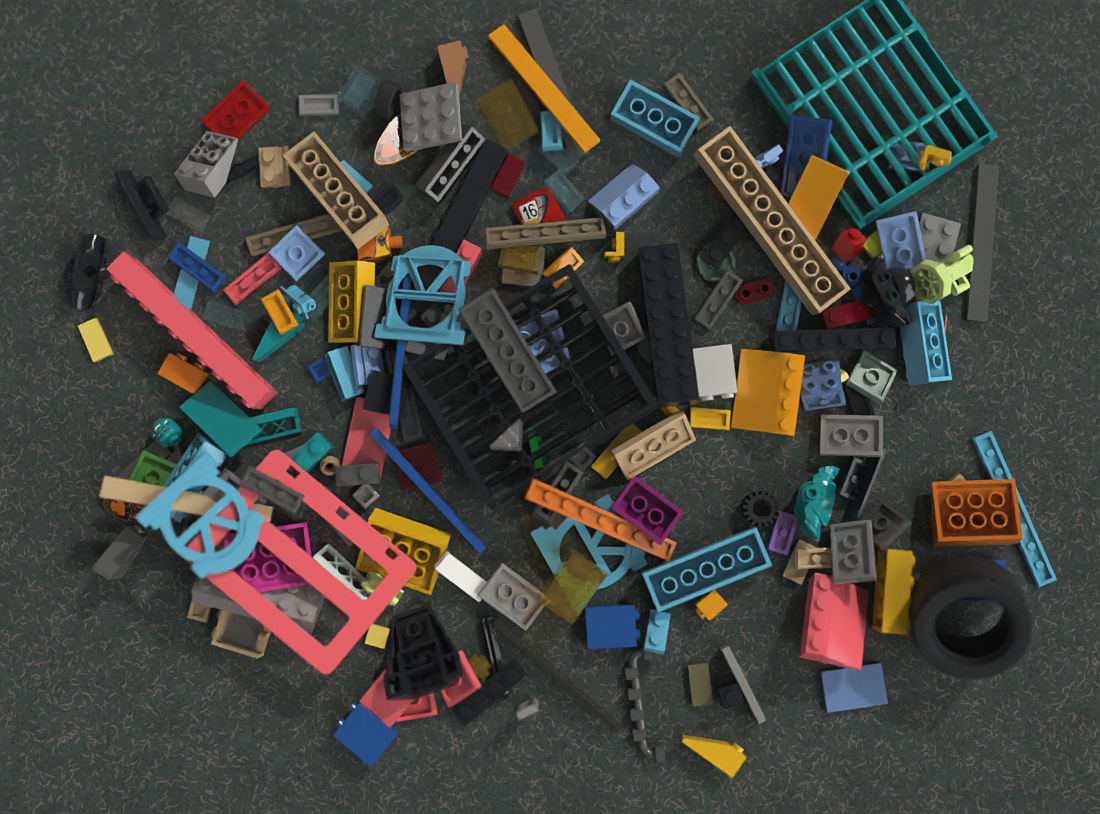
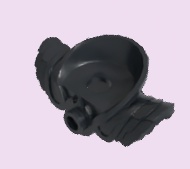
M84 235L77 251H73L72 257L65 268L67 282L71 285V304L81 310L95 308L100 296L103 279L107 280L109 274L106 268L108 241L99 235ZM87 266L94 267L96 269L95 276L86 277L84 269Z
M879 253L865 265L861 272L863 276L862 286L866 289L862 297L863 302L867 306L874 308L875 315L885 325L895 327L909 325L913 320L905 308L912 302L916 293L914 277L905 268L891 267L886 269L883 253Z

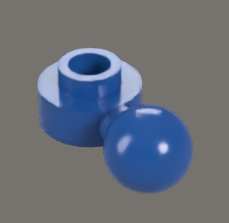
M834 256L831 259V263L837 271L841 272V276L848 286H856L861 282L862 274L859 268L854 266L847 267L846 263L838 256ZM851 273L855 274L854 280L850 279Z

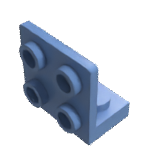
M839 359L804 364L801 398L805 411L846 405Z

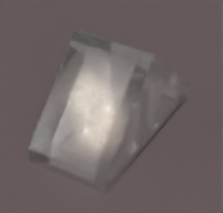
M518 419L489 447L492 450L522 451L523 422Z

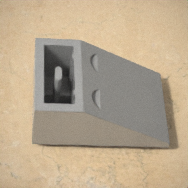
M206 131L174 173L184 190L215 198L226 184L238 139Z

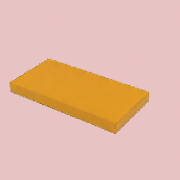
M811 155L788 205L814 240H816L849 171Z

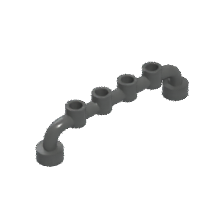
M639 648L632 652L629 658V668H625L626 679L631 680L632 688H628L629 701H634V708L630 709L631 720L636 721L637 729H633L634 742H639L640 750L645 756L657 758V762H665L664 745L655 746L656 750H651L647 746L637 660L640 656H644L645 660L653 659V653Z

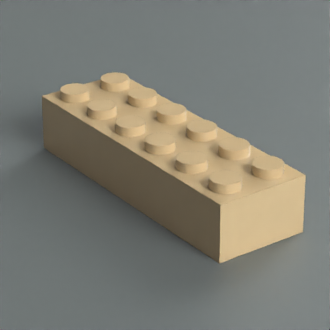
M312 132L282 155L291 169L357 249L389 226L384 214L315 132Z

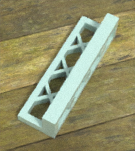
M329 543L312 557L361 599L365 600L367 599V594L371 595L363 590V587L362 589H356L353 586L352 581L362 583L365 577ZM328 551L333 556V561H327L322 555ZM338 567H344L348 575H341L338 572Z

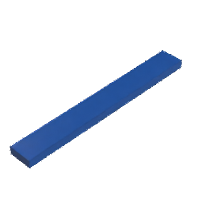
M409 273L404 277L403 290H412V278ZM401 299L400 318L408 325L411 299ZM397 340L389 416L390 429H398L406 340Z
M374 429L370 435L481 554L486 548L485 544L379 429Z

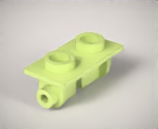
M369 570L360 586L371 594L382 582L383 577ZM400 589L388 605L395 607L404 591Z

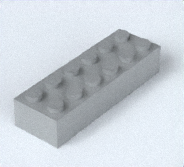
M197 576L191 590L194 603L256 619L208 578L204 577L201 579ZM308 584L259 592L307 633L312 634L325 598L315 587Z

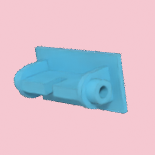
M295 285L289 286L287 290L281 286L280 289L288 306L291 305L298 315L301 314L306 319H309L307 312L316 308L315 301L307 294L305 295Z

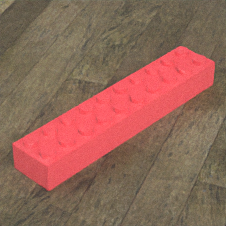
M123 251L107 268L111 273L110 278L113 281L124 286V291L129 296L141 301L139 305L145 311H150L155 315L153 318L160 325L169 328L168 333L171 336L184 342L182 346L187 351L198 355L197 360L202 365L213 369L211 373L218 380L226 382L228 384L226 387L233 394L241 396V402L248 408L263 410L278 394L265 379L193 311L183 304L180 305L178 303L179 300L135 257Z

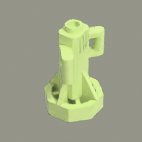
M967 245L955 251L943 263L927 259L910 270L916 284L915 296L917 299L933 305L950 293L956 296L969 289L970 284L965 275L973 269V257L970 254L973 251L972 246Z

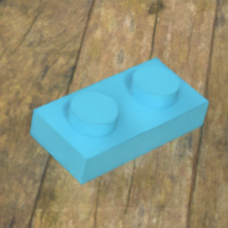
M650 610L643 650L664 654L670 613Z

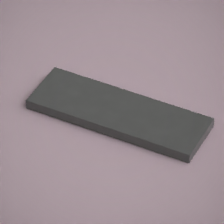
M494 288L489 289L458 308L522 413L556 393L555 388Z

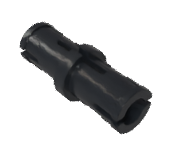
M255 156L244 162L235 163L229 170L225 185L235 179H242L247 173L259 168L260 165Z

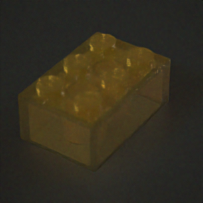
M572 547L537 596L538 601L570 624H573L608 574L603 568Z

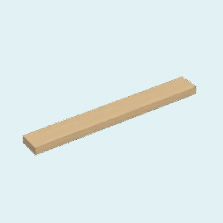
M104 476L100 497L149 505L168 487ZM184 491L176 498L171 510L204 515L222 497ZM253 503V509L270 522L273 507Z

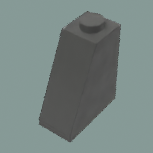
M134 525V527L126 526L96 562L92 570L108 580L123 578L149 537L144 534L145 530L137 525Z

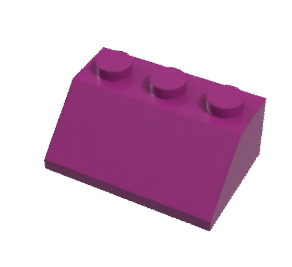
M636 476L628 482L611 507L613 511L659 545L663 543L684 513Z

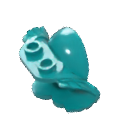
M835 466L820 468L818 474L813 475L812 481L802 484L795 502L794 514L801 522L799 528L805 536L814 541H820L821 525L826 527L831 517L836 495V485L832 481L840 470Z

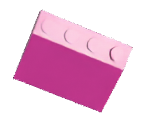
M307 522L276 527L311 556ZM238 532L224 536V549L234 541ZM258 540L250 555L241 564L231 569L258 592L310 584Z

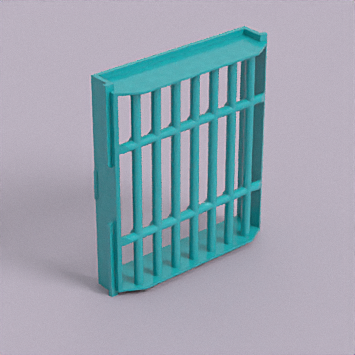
M865 0L775 59L762 70L756 68L751 72L752 79L788 131L791 113L799 107H803L809 117L820 118L809 103L810 100L819 96L857 150L861 158L851 163L830 133V148L843 165L844 170L849 171L848 176L853 179L873 208L872 211L862 216L843 187L841 188L836 200L857 230L862 229L998 137L962 84L954 78L928 41V36L902 0ZM874 5L895 33L887 41L866 12V10ZM857 16L861 18L879 44V46L869 51L849 22ZM840 27L844 28L862 54V57L855 62L852 61L833 34ZM825 37L846 66V68L838 73L816 44ZM901 42L939 95L943 104L935 109L891 48L896 43ZM808 48H810L830 77L821 84L800 55ZM881 53L886 54L927 114L919 120L876 61L875 57ZM792 59L813 87L805 95L784 67V64ZM869 64L909 121L910 126L902 131L900 130L858 68ZM775 70L778 71L797 99L788 106L784 104L766 78L767 75ZM849 74L855 78L894 134L887 141L883 140L842 81ZM835 85L876 143L877 147L869 153L825 90ZM947 110L950 111L972 142L965 149L961 148L939 116ZM933 121L956 155L952 157L949 166H937L931 171L926 167L925 171L920 170V163L917 162L919 155L906 137L916 132L926 147L927 145L937 147L923 128L924 125ZM897 143L901 144L922 174V177L915 182L910 179L890 150ZM880 154L886 157L906 186V188L898 193L895 192L873 160ZM864 165L868 166L889 197L882 204H879L856 171Z

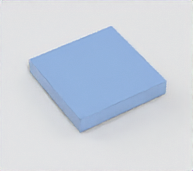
M298 225L268 252L296 282L325 255Z

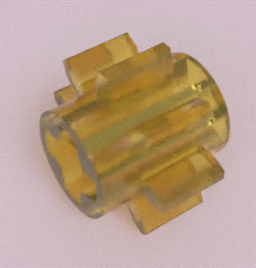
M475 653L468 659L477 678L479 677L483 680L490 675L489 668L492 665L483 654L479 657Z

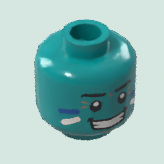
M160 418L152 425L151 435L162 447H174L181 441L182 429L171 418Z

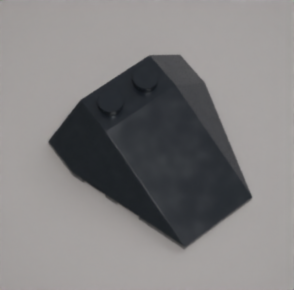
M426 604L392 617L389 637L391 645L386 659L388 667L387 674H384L387 700L418 699L453 686L463 675L460 655L431 605Z

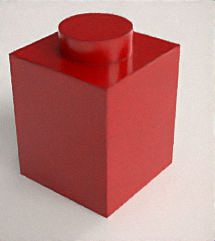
M852 226L840 233L831 251L846 263L858 256L867 238Z

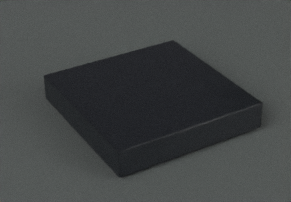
M371 370L362 409L390 415L393 374ZM405 377L402 379L399 418H403L411 380Z

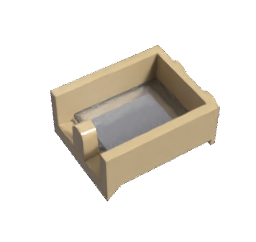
M219 609L217 614L219 620L217 626L212 630L211 638L213 640L211 644L254 658L262 657L271 631L257 619Z

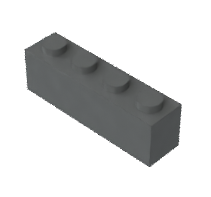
M461 123L462 141L446 144L416 183L415 187L427 198L439 202L484 142L485 138L472 126Z

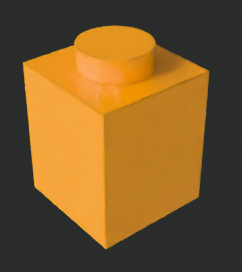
M715 589L707 592L694 603L697 607L695 612L702 619L706 617L709 621L728 605Z

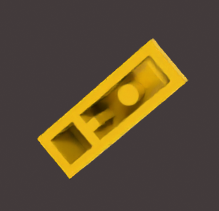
M681 735L680 737L684 744L732 778L747 758L742 753L744 749L735 742L731 745L726 741L688 735Z

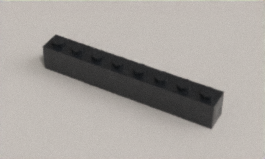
M487 139L476 152L478 156L475 162L471 161L467 169L469 173L466 179L463 178L458 186V189H460L458 195L452 197L449 204L451 208L448 214L444 213L440 221L442 225L439 231L436 230L431 238L432 245L441 246L457 253L508 156L507 149ZM435 265L417 267L422 284L427 289L443 270V268Z

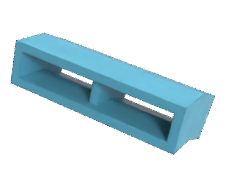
M348 346L327 352L324 356L341 401L365 394L362 385L356 386L353 362Z

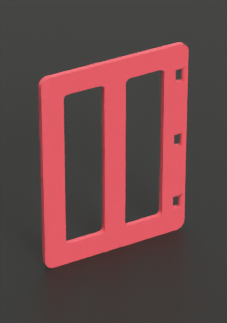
M273 450L256 469L305 495L303 501L386 569L387 576L371 595L363 600L269 521L266 520L260 526L258 541L349 616V621L328 646H323L233 570L210 573L205 577L321 673L329 674L415 573L416 564L283 452ZM290 466L300 473L295 479L286 472ZM241 485L237 491L245 500L248 510L252 511V505L260 495ZM234 501L216 515L236 522L240 521L239 512ZM339 507L349 514L345 520L335 513ZM209 523L214 548L231 530L230 528ZM202 532L196 536L187 548L199 553L206 552ZM388 547L398 555L394 561L384 554ZM184 557L189 564L193 565V561Z

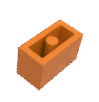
M178 352L176 355L169 353L157 374L195 394L201 389L209 373L204 371L206 367L197 362H194L192 365L187 362L188 357Z

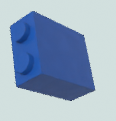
M634 604L585 606L588 649L637 646V641H640V629H636L635 621L639 620V610L635 608Z
M355 702L347 711L350 714L346 720L342 718L334 727L337 731L333 736L371 767L399 731L394 726L390 728L361 702L359 704Z

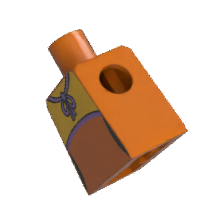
M386 227L357 249L358 261L376 262L392 258V248H403L402 236H391V230L389 227Z

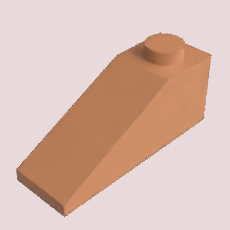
M459 40L437 47L447 84L456 82L460 96L466 69L465 59L469 57L466 46L462 47Z

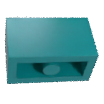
M317 432L290 459L305 472L309 473L335 446L322 433Z

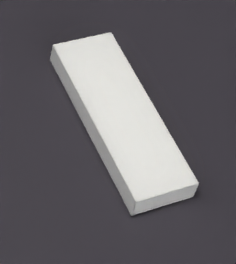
M446 551L434 568L480 602L482 599L477 594L486 581Z

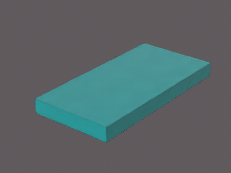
M211 381L180 406V409L230 458L262 431L252 419Z

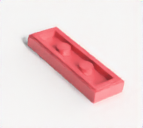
M267 253L224 288L223 291L237 306L280 271L282 267Z

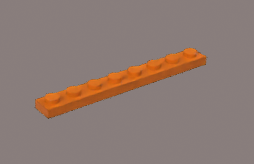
M531 479L524 496L527 500L666 561H670L677 542L665 538L663 543L659 545L627 520L535 479Z

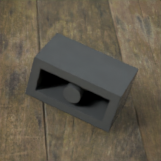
M378 463L335 466L336 486L381 484L380 466Z

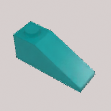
M292 312L299 325L282 335L271 320L252 359L260 363L295 337L297 332L300 333L304 327V318Z

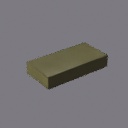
M708 663L687 665L692 706L713 704Z

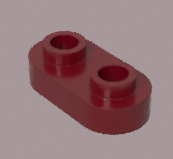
M760 279L743 284L735 292V300L741 305H748L768 299L774 292V285L768 279ZM765 285L768 289L767 292H763L761 286ZM743 291L748 292L749 296L747 298L742 296Z

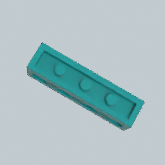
M289 408L250 417L258 426L262 425V431L246 445L302 432L297 409ZM294 418L296 429L288 431L282 427L286 419ZM269 423L278 427L272 435L263 432V429Z

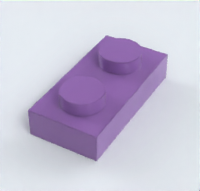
M779 511L767 549L788 555L798 518L795 515Z

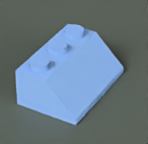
M632 163L588 202L614 231L659 192L660 187L647 172Z

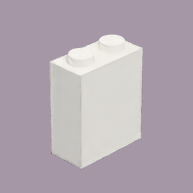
M732 344L693 349L699 398L702 401L714 400L713 396H721L722 399L733 398V394H738Z

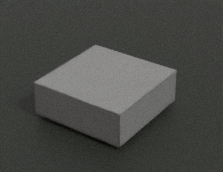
M361 485L352 494L365 510L380 497L371 485Z

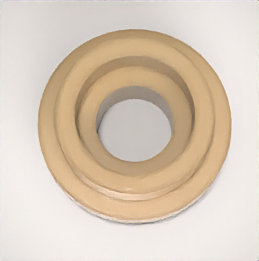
M333 456L324 457L320 461L321 472L327 476L336 474L335 466H340L338 459ZM332 463L333 466L329 468L326 464Z

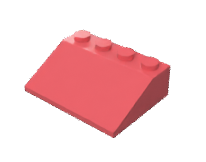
M815 572L809 578L799 657L860 671L869 591L851 583L834 584L833 576Z

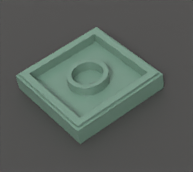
M863 350L845 384L881 404L898 370Z

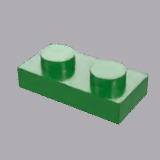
M535 431L528 434V438L534 435ZM540 434L529 440L532 453L538 450L539 444L542 443ZM545 455L534 461L536 469L544 468L543 463H547Z

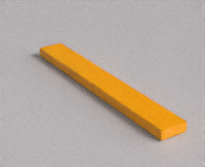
M504 24L488 35L490 41L583 153H586L600 143L599 137Z

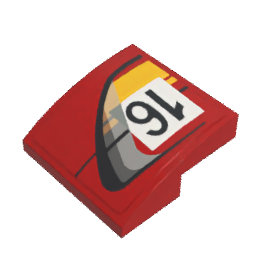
M550 186L539 189L511 204L521 225L567 221Z

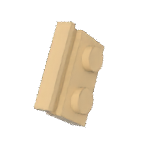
M288 146L259 148L262 188L291 186L290 166L282 156L289 151Z

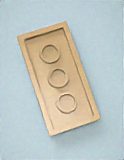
M679 410L611 451L628 481L696 441V438L685 413Z

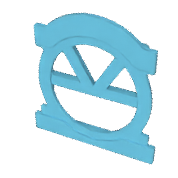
M434 245L421 246L403 255L393 256L391 271L395 272V275L387 290L386 307L388 314L386 317L383 316L381 324H376L374 337L463 345L465 331L460 330L461 323L457 322L460 315L458 308L463 306L465 302L463 278L469 277L471 262L463 261L456 253L447 248ZM435 265L443 268L439 276L425 291L417 267ZM409 273L416 290L398 289L403 278ZM451 276L455 283L456 293L437 292L446 279ZM395 299L452 302L454 306L450 314L440 324L431 328L411 327L402 321L396 309Z
M208 452L136 516V519L144 527L151 525L155 530L161 528L169 545L178 554L193 561L191 568L201 579L207 574L228 571L241 564L253 551L258 540L260 526L266 521L255 509L252 511L248 510L245 500L232 485L217 477L219 471L214 466L218 462ZM198 485L213 486L226 493L220 501L179 538L176 537L171 526L170 515L173 503L186 489ZM234 501L239 512L240 521L236 522L216 515ZM209 523L237 530L238 534L227 548L215 552ZM200 530L206 550L205 553L195 552L185 546Z
M609 494L595 501L596 507L623 518L611 509L615 501H612ZM566 518L557 529L551 526L545 530L541 526L531 532L533 539L574 611L587 605L585 599L591 596V590L601 589L615 583L629 568L636 571L647 565L644 558L645 551L626 543L625 547H597L604 533L597 530L591 538L584 524L571 518ZM571 526H576L604 578L592 581L581 580L572 576L563 567L559 554L560 544L563 536ZM601 555H623L624 558L619 567L614 572H610Z

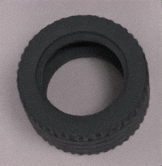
M977 556L950 557L930 566L929 569L919 576V579L913 585V591L910 593L912 601L909 614L915 644L921 656L942 673L960 679L978 680L990 678L1016 665L1028 650V645H1030L1032 639L1033 623L1026 599L1014 575L1009 573V570L1002 565H998L997 562ZM964 597L985 598L993 601L1003 609L1002 615L994 627L983 634L972 637L949 634L942 630L935 621L940 611L946 605Z

